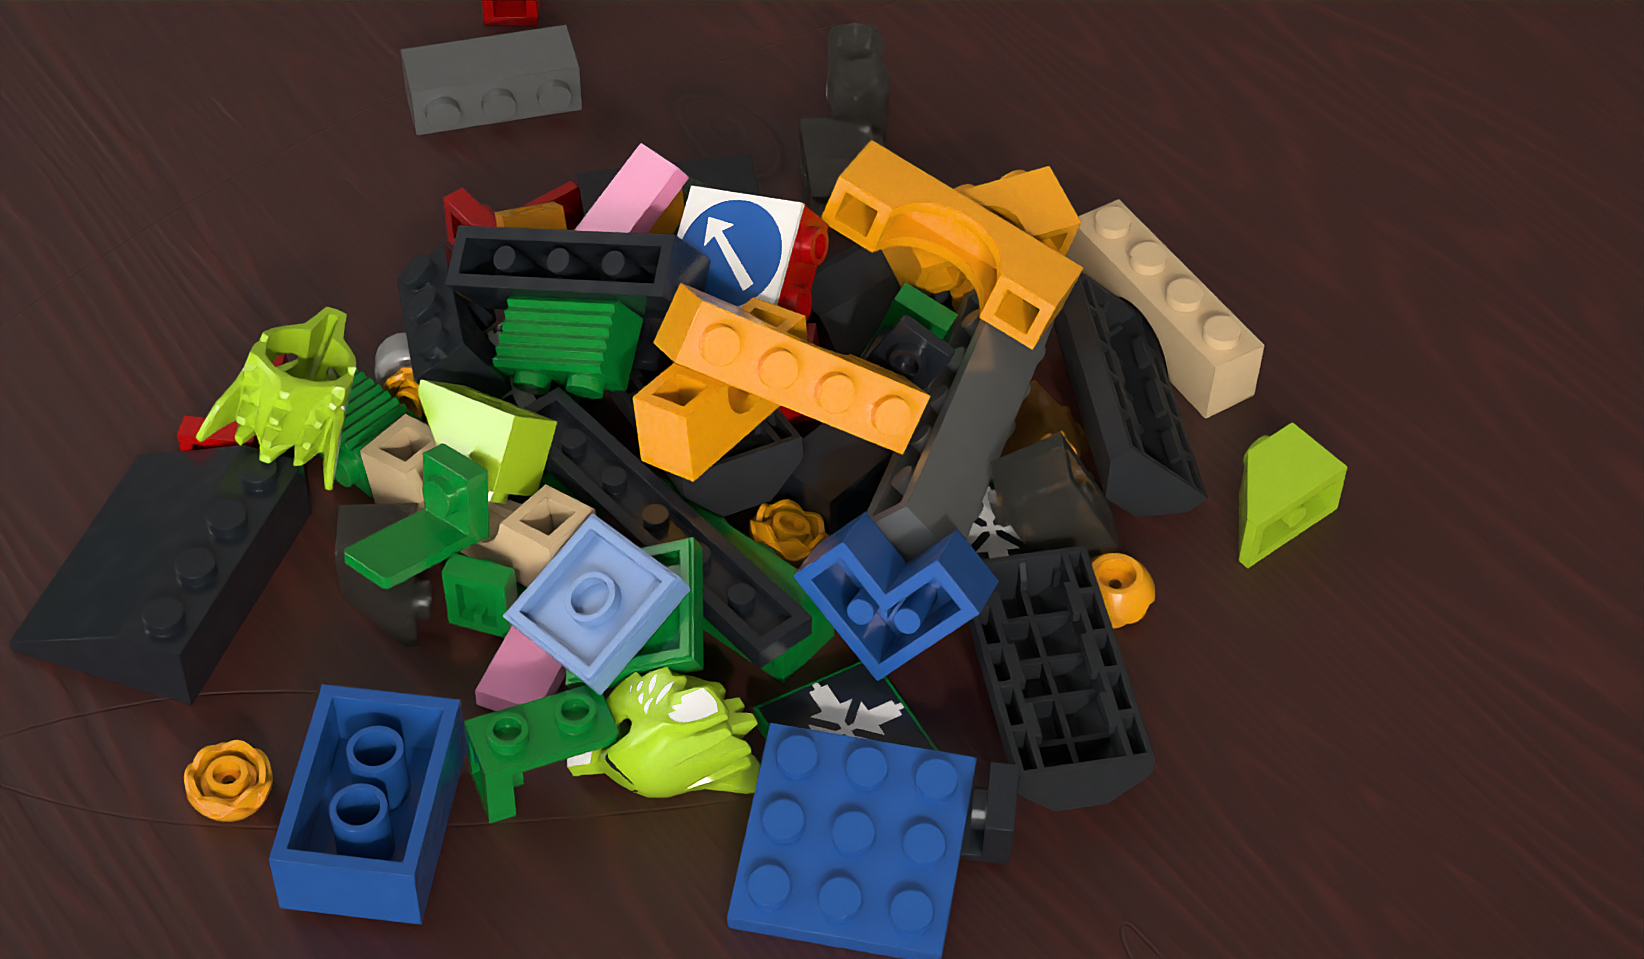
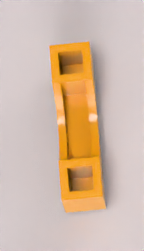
M873 140L864 147L839 176L821 217L829 227L872 253L888 247L907 246L923 249L946 259L963 272L973 285L979 300V318L1032 350L1061 311L1084 269L1069 258Z
M680 283L653 342L675 363L902 455L930 398L929 394L902 375L852 354H839L807 342L770 325L735 305Z

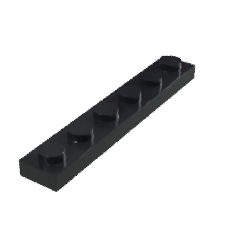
M560 387L523 407L526 410L557 421L545 469L580 502L594 508L598 518L639 548L691 537L696 539L703 548V617L759 669L812 634V616Z

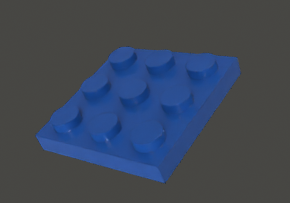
M770 723L728 910V928L901 959H942L976 774L977 758Z

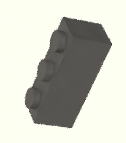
M566 25L401 49L405 91L416 135L582 110L580 68Z

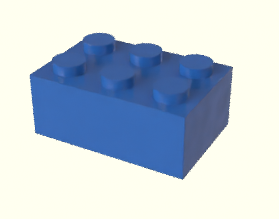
M322 684L269 857L280 908L422 925L467 750L461 702L459 699Z

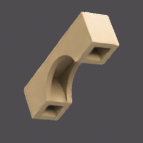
M1119 199L1078 216L1081 225L1066 257L1084 268L1082 272L1118 298L1122 297L1130 301L1140 310L1152 326L1160 342L1166 360L1169 381L1206 419L1253 397L1264 344Z
M407 414L403 415L360 450L376 507L399 520L425 508L422 494L424 485L423 453L436 447L430 426ZM546 484L523 504L509 499L506 504L488 501L489 537L460 552L472 558L490 559L502 566L514 568L516 582L528 588L592 513L596 515L595 509Z

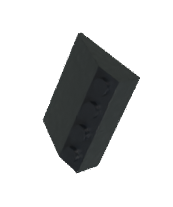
M245 445L138 455L10 640L11 650L192 706L312 514L304 466H294V459L284 456L277 457L269 464L259 460L260 450Z

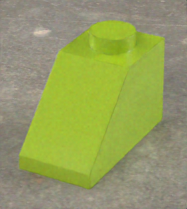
M420 380L417 392L436 446L444 443L488 470V501L506 504L509 494L533 496L538 491L557 421L464 385Z
M1293 422L1272 436L1264 435L1258 438L1248 448L1243 458L1245 466L1239 491V562L1246 568L1251 567L1338 508L1347 466Z

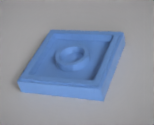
M592 513L503 617L514 628L601 696L691 589L679 576Z

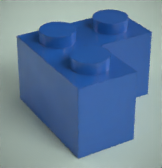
M866 511L816 545L793 575L795 580L877 681L980 614L999 582L958 529L906 563Z

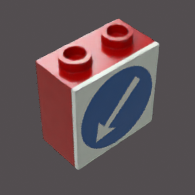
M691 186L677 236L711 260L704 293L739 308L754 297L805 315L807 322L812 309L811 288L817 266L824 261L828 251L829 239L827 229L829 225L801 202Z

